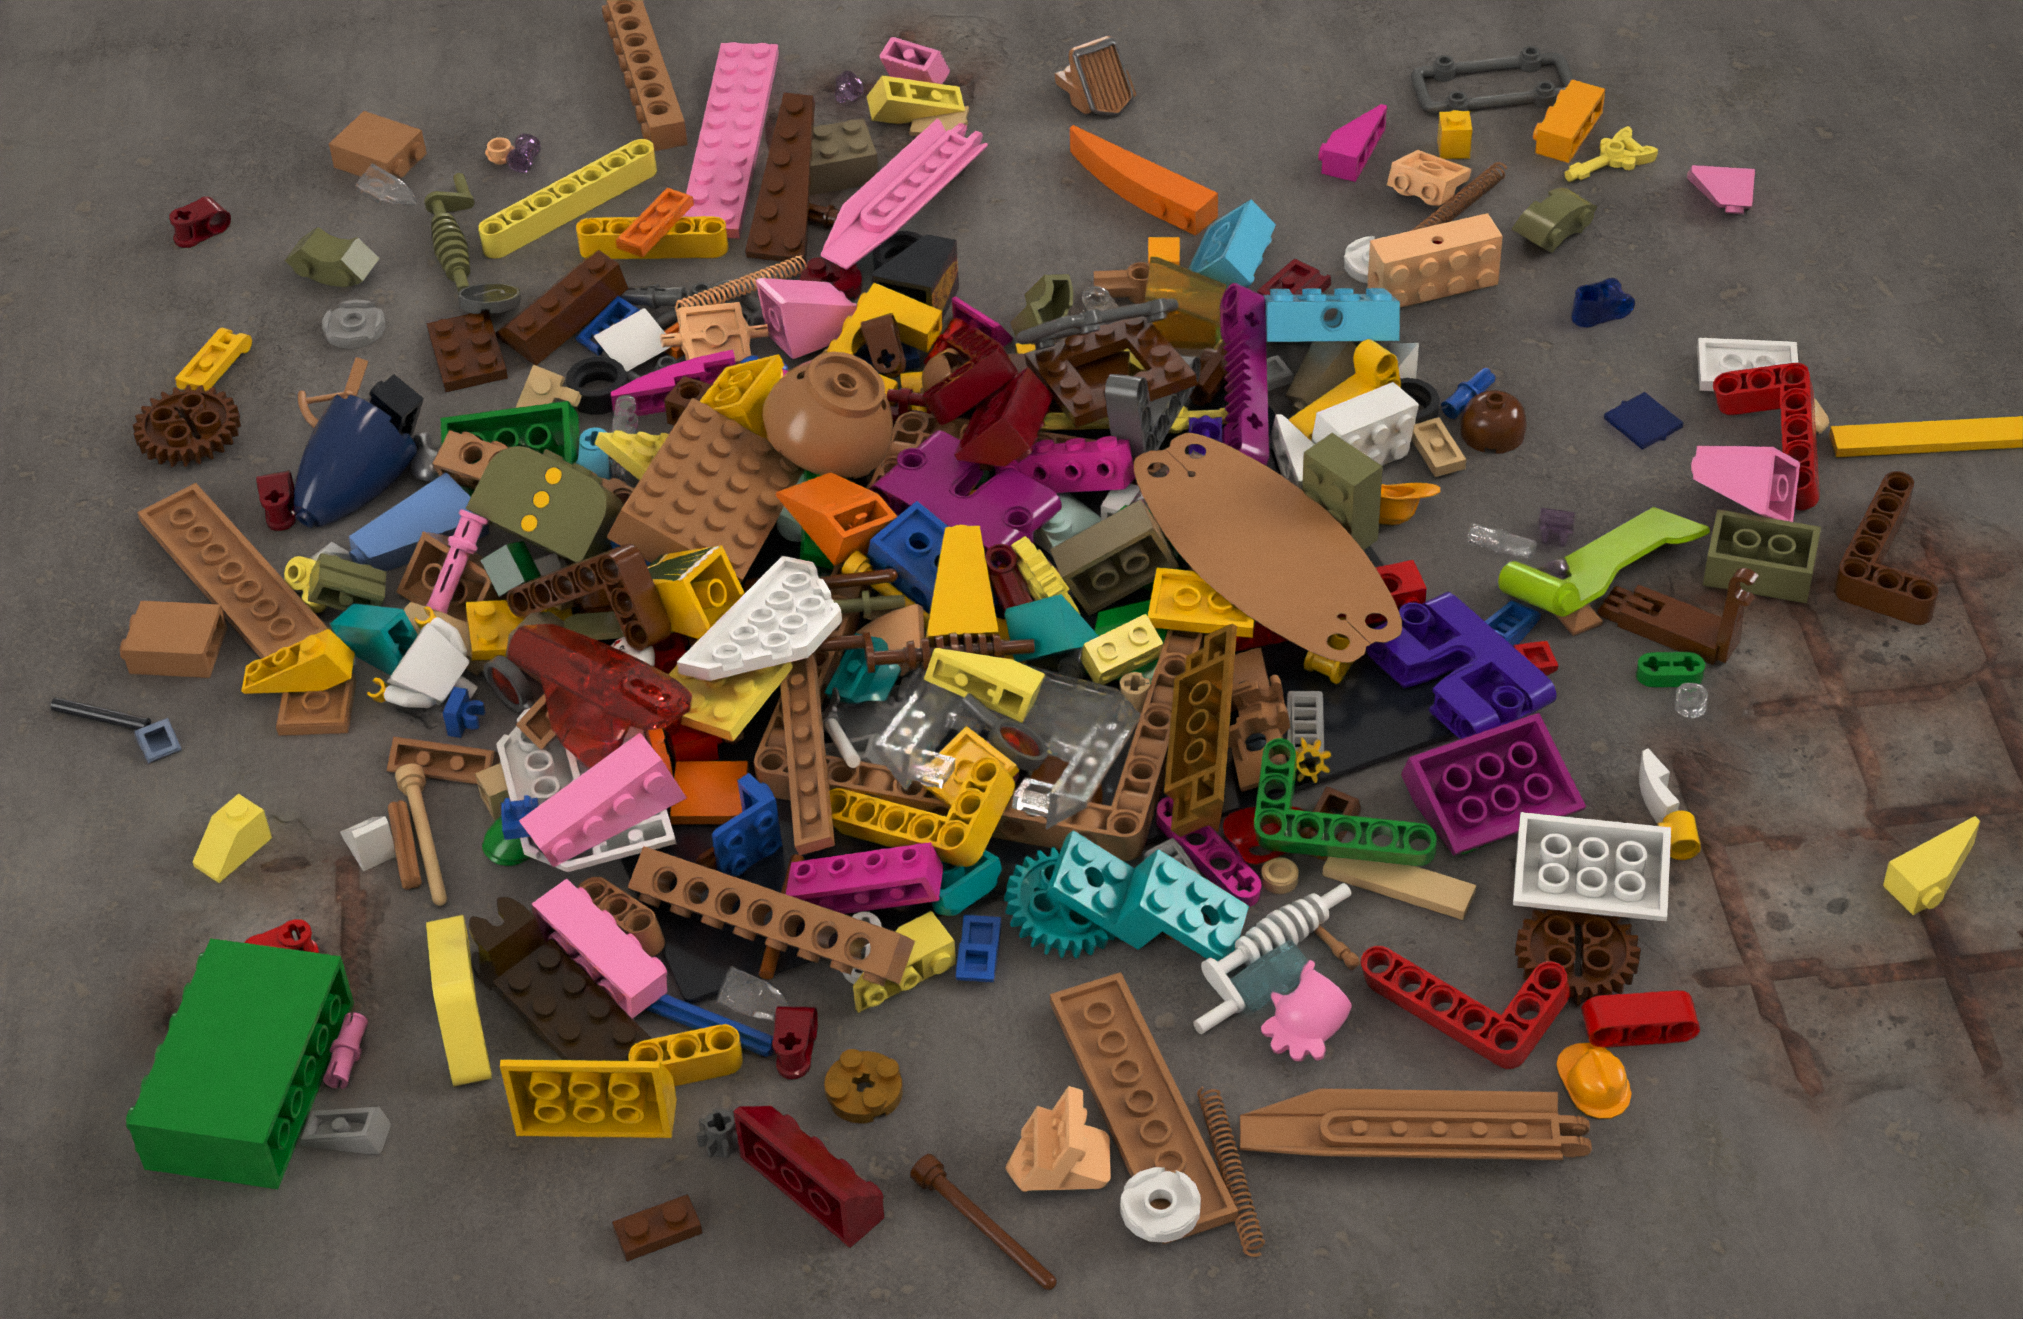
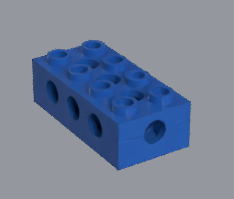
M916 501L870 539L867 558L870 559L869 564L873 566L874 570L895 569L898 573V578L890 583L930 614L945 527L948 526L921 503ZM991 587L996 617L1002 618L1004 614Z

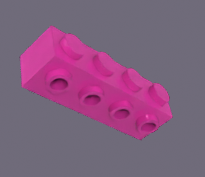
M1115 436L1103 437L1092 442H1085L1084 438H1075L1058 444H1054L1053 440H1043L1031 446L1033 451L1023 461L1018 463L1014 460L1006 467L994 465L996 475L1009 468H1013L1050 488L1055 493L1126 489L1135 479L1129 439L1117 440Z
M931 842L791 862L786 895L842 914L939 901L943 864Z

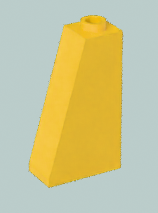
M956 525L945 527L925 637H928L930 647H934V636L942 634L944 646H948V633H957L958 645L962 644L963 633H971L973 644L977 643V633L985 634L986 642H991V634L999 633L980 526Z

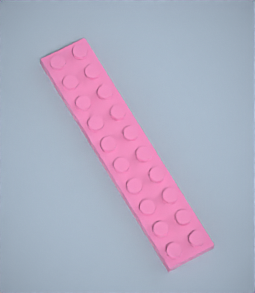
M730 42L721 43L686 191V194L693 196L694 205L683 217H720L726 223L727 238L740 239L779 56L778 44Z

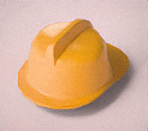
M1430 483L1382 484L1379 524L1398 525L1408 521L1415 514L1420 498L1438 494L1440 487Z
M1576 1043L1566 1047L1559 1054L1556 1064L1558 1074L1577 1109L1587 1116L1597 1119H1611L1625 1111L1629 1106L1632 1095L1630 1084L1626 1076L1625 1067L1609 1050L1593 1046L1591 1043Z

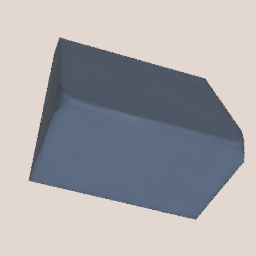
M168 718L134 731L137 743L148 764L182 751Z

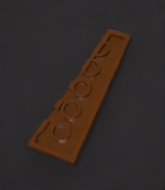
M785 92L783 94L745 249L747 258L785 262V260L802 255L805 262L807 261V222L810 206L809 188L811 187L810 165L812 161L815 100L812 95Z

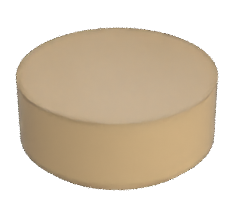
M1283 857L1266 861L1261 869L1262 885L1266 890L1275 894L1291 892L1298 884V867L1293 861Z

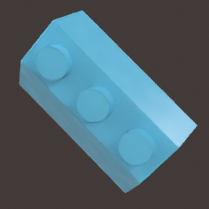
M1252 199L1208 226L1188 268L1189 288L1224 294L1225 290L1232 283H1237L1246 288L1252 284L1255 279L1253 276L1255 270L1263 261L1262 255L1265 248L1272 241L1271 235L1276 226Z

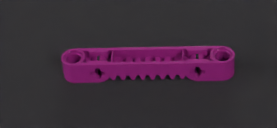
M1232 283L1225 290L1220 302V332L1226 343L1224 349L1228 352L1224 356V359L1228 362L1224 366V369L1228 372L1224 377L1228 382L1225 390L1229 393L1225 396V400L1229 403L1225 410L1230 413L1225 417L1228 424L1222 431V443L1266 466L1269 459L1265 298L1263 295L1244 286Z

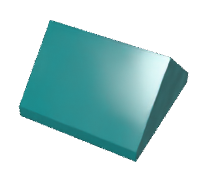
M1062 594L1006 608L1005 611L1010 641L1034 640L1035 652L1013 655L1014 661L1017 662L1042 659L1083 649L1084 643L1099 637Z

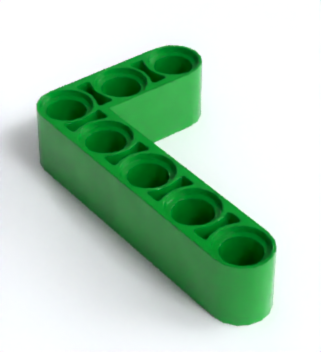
M1283 738L1273 739L1265 745L1262 754L1254 818L1256 840L1262 848L1270 851L1411 866H1425L1434 859L1437 844L1436 834L1426 824L1292 810L1297 770L1295 748L1290 741ZM1278 754L1286 755L1289 758V761L1283 765L1273 764L1270 760ZM1272 789H1280L1285 792V795L1279 800H1272L1266 796ZM1270 823L1281 827V830L1274 835L1262 832V828ZM1305 827L1314 828L1318 832L1311 839L1302 838L1298 833ZM1342 831L1351 832L1355 836L1348 843L1339 842L1335 837ZM1379 835H1386L1391 838L1392 842L1386 847H1380L1374 844L1372 840ZM1415 839H1423L1430 846L1423 851H1417L1410 846V843Z

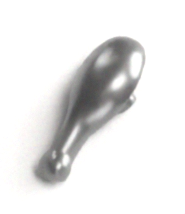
M429 433L417 434L414 436L413 441L418 446V451L411 461V473L419 480L433 481L439 477L432 464L439 450L431 447L432 437Z

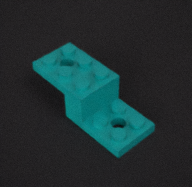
M1074 830L1065 837L1046 890L1048 895L1137 950L1163 931L1206 959L1213 958L1217 962L1236 950L1235 942L1240 938L1249 908L1244 902L1159 849L1133 868ZM1085 874L1090 875L1094 879L1096 887L1088 883ZM1202 912L1210 918L1212 925L1204 921Z

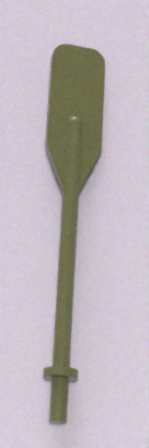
M869 590L862 591V598L833 600L834 603L839 605L841 613L863 612L864 619L871 618V611L905 607L904 594L869 597ZM614 611L576 614L567 617L564 621V633L569 641L580 642L624 637Z

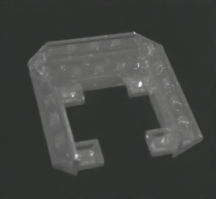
M1026 665L1044 673L1045 676L1036 701L1022 723L1034 730L1044 740L1046 746H1048V755L1058 757L1062 761L1070 763L1055 785L1025 777L1013 795L1012 808L1025 811L1029 815L1047 817L1046 829L1086 808L1136 728L1141 714L1117 688ZM923 680L876 742L874 749L905 791L913 781L920 782L927 787L942 788L954 772L956 758L935 753L934 751L950 729L961 732L967 726L978 735H980L982 730L990 731L987 726L961 704L964 697L926 680ZM989 709L999 719H1012L992 709ZM1007 726V728H1011V729H1013V730H1016V731L1022 733L1024 736H1026V737L1029 738L1030 740L1032 739L1030 736H1028L1027 734H1025L1023 731H1020V730H1018V729H1016V728L1008 727V726ZM1001 733L1002 735L1019 739L1011 734Z

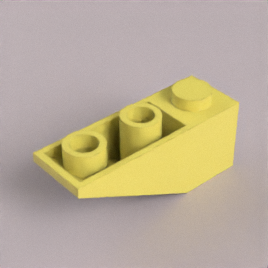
M932 911L898 927L895 931L915 941L900 984L886 980L885 985L880 986L862 979L864 972L855 982L853 991L855 1009L858 1013L869 1007L881 1004L885 999L903 990L912 989L919 982L935 974L944 973L950 967L956 965L955 940Z

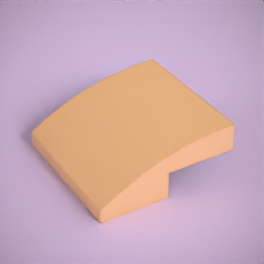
M915 604L894 610L871 621L856 633L870 632L871 636L882 638L887 643L888 650L903 649V647H906V642L914 640L915 648H920V639L924 638L923 607ZM898 664L902 670L900 676L910 671L908 670V665Z

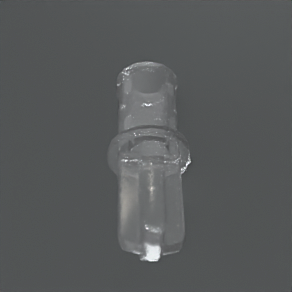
M1473 523L1468 533V544L1495 550V553L1498 555L1504 552L1530 559L1534 557L1537 548L1535 540L1509 534L1508 529L1504 528L1497 530Z

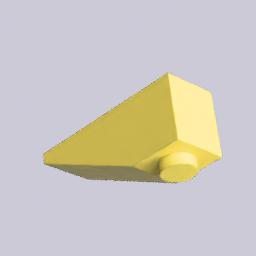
M882 75L867 95L872 121L903 124L912 122L913 119L965 111L960 87Z
M935 648L924 680L962 697L971 693L987 708L1022 723L1036 701L1045 674L1011 659Z
M1974 816L1889 861L1883 886L1912 915L1926 908L1932 909L1943 900L1944 895L1972 849L1980 820Z

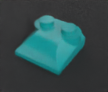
M984 850L981 858L972 866L960 867L942 862L943 873L939 901L931 902L934 911L940 915L955 916L993 890L997 885V878L1002 870L999 858Z

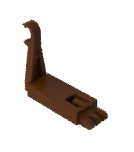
M1740 568L1734 573L1729 581L1722 617L1639 584L1634 592L1619 586L1613 587L1610 595L1606 597L1604 603L1599 607L1598 614L1605 619L1618 623L1617 627L1679 652L1695 653L1701 656L1704 662L1714 665L1717 660L1726 663L1741 640L1744 606H1749L1755 598L1751 592L1744 591L1740 583H1745L1747 586L1753 585L1759 575L1748 568Z

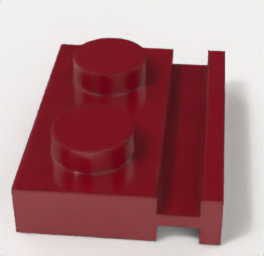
M1294 258L1259 288L1257 293L1270 295V289H1289L1293 295H1302V289L1317 288L1321 289L1322 294L1331 286V276L1328 274L1323 276L1320 274V270Z

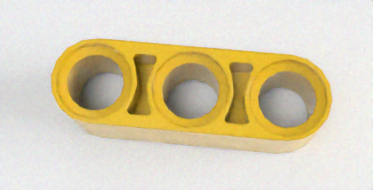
M727 1024L644 1040L632 1046L628 1056L629 1061H660L673 1076L674 1087L727 1076L737 1072L743 1064L740 1035L737 1029Z

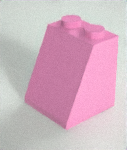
M769 278L756 280L764 323L768 326V336L792 359L829 346L831 341L838 339L842 333L845 319L849 315L853 316L857 309L856 303L848 300L842 291H838L829 282Z
M1697 446L1696 456L1691 464L1694 480L1763 517L1793 522L1800 462L1775 447Z

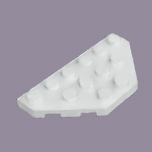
M782 556L677 661L678 673L694 677L698 680L712 681L808 658L842 622L841 609L837 603L833 602L831 592L824 580L820 579L817 575V568L813 562Z

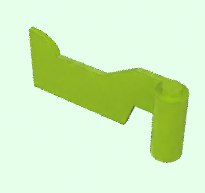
M1652 507L1559 560V565L1569 576L1568 578L1562 580L1520 562L1512 561L1502 568L1498 578V585L1500 590L1509 596L1564 617L1604 595L1617 572L1623 567L1665 543L1680 544L1699 539L1709 534L1710 528Z

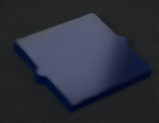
M1646 392L1629 401H1622L1621 405L1604 414V419L1642 450L1659 440L1665 441L1667 436L1683 428L1684 424Z

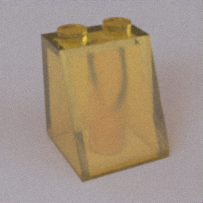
M1150 257L1145 302L1160 298H1173L1179 303L1176 311L1166 314V319L1152 322L1173 348H1214L1222 337L1220 332V302L1226 290V284L1159 257Z

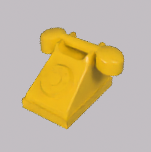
M777 354L726 367L699 402L710 406L713 410L768 440L763 420V404L774 384L783 377L782 368L785 364L780 355Z

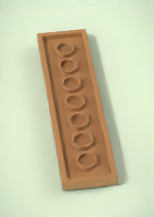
M197 483L137 512L142 525L212 604H221L224 618L261 659L277 652L283 647L291 646L310 635H315L328 629Z
M1116 973L1050 994V1005L1131 1178L1140 1171L1162 1167L1165 1168V1171L1176 1173L1177 1170L1182 1172L1196 1184L1201 1196L1200 1218L1193 1230L1182 1238L1236 1221L1238 1210L1122 973ZM1155 1199L1150 1205L1155 1209L1162 1210L1168 1208L1171 1203L1165 1199Z

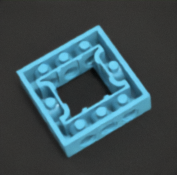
M1308 288L1302 289V295H1293L1289 289H1270V295H1263L1265 298L1267 342L1364 341L1367 339L1373 341H1399L1400 301L1390 294L1388 290H1385V288H1366V294H1353V288L1334 289V294H1321V289ZM1331 308L1337 310L1336 315L1332 319H1323L1327 310Z

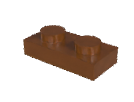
M688 1194L612 1222L615 1235L627 1262L703 1234L701 1223Z

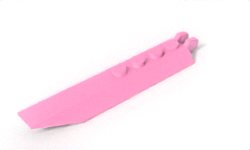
M937 118L842 205L821 252V257L847 270L893 236L988 146L987 143L979 145L982 141L983 133L975 131L968 138H965L967 125L963 123H958L952 130L946 132L941 121Z

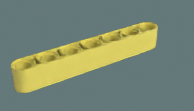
M646 139L634 140L486 218L479 224L483 254L492 259L504 257L653 177L657 172L653 143Z

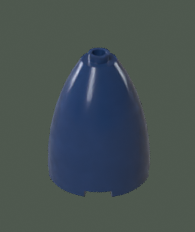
M338 394L335 395L311 433L301 458L294 489L296 519L309 528L313 526L322 527L356 512L371 502L401 475L416 455L417 447L410 435L404 433L402 436L397 428L389 422L391 417L373 404L351 394L347 399L341 398Z

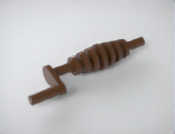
M870 632L862 633V635L827 637L821 644V652L864 649L867 673L869 674L875 673V666L891 664L908 665V670L916 671V662H921L923 671H927L935 648L1002 658L1005 655L1034 653L1035 647L1033 639L1003 641V639L1000 640L999 634H991V642H986L985 634L977 633V643L974 644L972 643L971 633H963L962 644L958 645L957 633L954 632L948 633V646H944L941 634L934 636V647L929 646L927 637L920 639V648H915L914 640L907 641L906 647H903V649L874 651Z

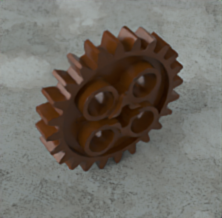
M187 385L182 392L177 387H174L173 394L171 395L161 392L162 399L151 398V407L142 406L143 414L136 415L137 423L133 424L134 437L141 453H147L149 460L157 458L160 465L169 460L171 467H174L178 461H182L184 467L188 466L190 460H195L197 464H201V457L204 456L211 460L214 459V451L225 452L223 444H234L232 437L239 436L238 428L241 427L238 407L234 404L233 398H227L225 391L217 394L215 387L205 391L203 385H200L196 390H192L191 386Z
M1534 909L1532 920L1525 918L1522 929H1518L1515 956H1518L1517 968L1524 969V980H1527L1534 969L1541 963L1553 961L1563 966L1568 977L1570 997L1574 998L1576 1006H1580L1582 998L1590 999L1599 995H1612V991L1623 994L1624 985H1632L1633 976L1638 973L1641 948L1637 947L1638 935H1631L1632 925H1621L1622 917L1544 909V913ZM1575 927L1580 928L1581 934L1579 951L1581 959L1580 977L1575 975L1574 967L1576 952L1574 944ZM1549 981L1545 983L1542 987H1545L1546 989H1554L1557 988L1560 985V983L1555 981Z

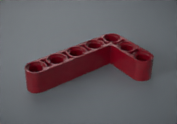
M969 324L959 328L947 338L951 348L958 351L961 355L958 358L962 366L933 385L922 395L923 401L939 425H945L953 421L1009 382L1018 373L1017 368L1002 345Z

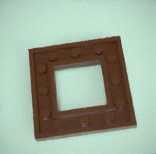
M1143 316L1100 325L1101 330L1083 335H1071L1065 340L1056 342L1055 346L1025 353L1026 365L1051 392L1054 401L1076 428L1108 417L1105 385L1091 390L1074 368L1085 363L1129 349L1146 370L1138 372L1134 376L1146 378L1150 402L1198 385L1196 373L1154 324L1148 323L1147 318Z

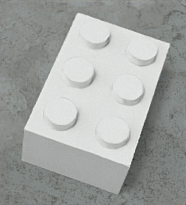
M1394 382L1317 412L1311 441L1316 444L1329 434L1334 433L1383 466L1408 455L1419 404Z

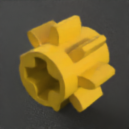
M1302 737L1300 738L1301 746L1297 750L1295 749L1296 763L1299 770L1297 780L1300 782L1306 775L1311 776L1314 783H1317V774L1321 770L1326 773L1330 772V769L1324 764V759L1331 757L1330 751H1319L1321 746L1320 739L1315 740L1313 745L1307 744ZM1306 752H1310L1313 757H1318L1313 760L1314 766L1311 768H1307L1305 763L1299 764V762L1304 760Z

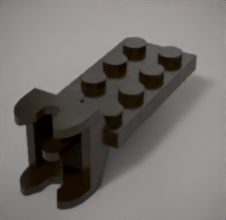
M509 897L497 898L498 915L504 920V923L500 926H493L484 918L475 916L470 918V934L478 945L479 952L475 951L471 958L474 973L489 990L493 989L562 1060L629 1061L628 1056L631 1047L638 1042L651 1039L552 938L545 942L536 917L520 902Z

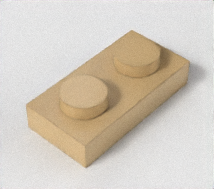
M1439 417L1414 425L1411 440L1435 477L1466 469L1465 456Z

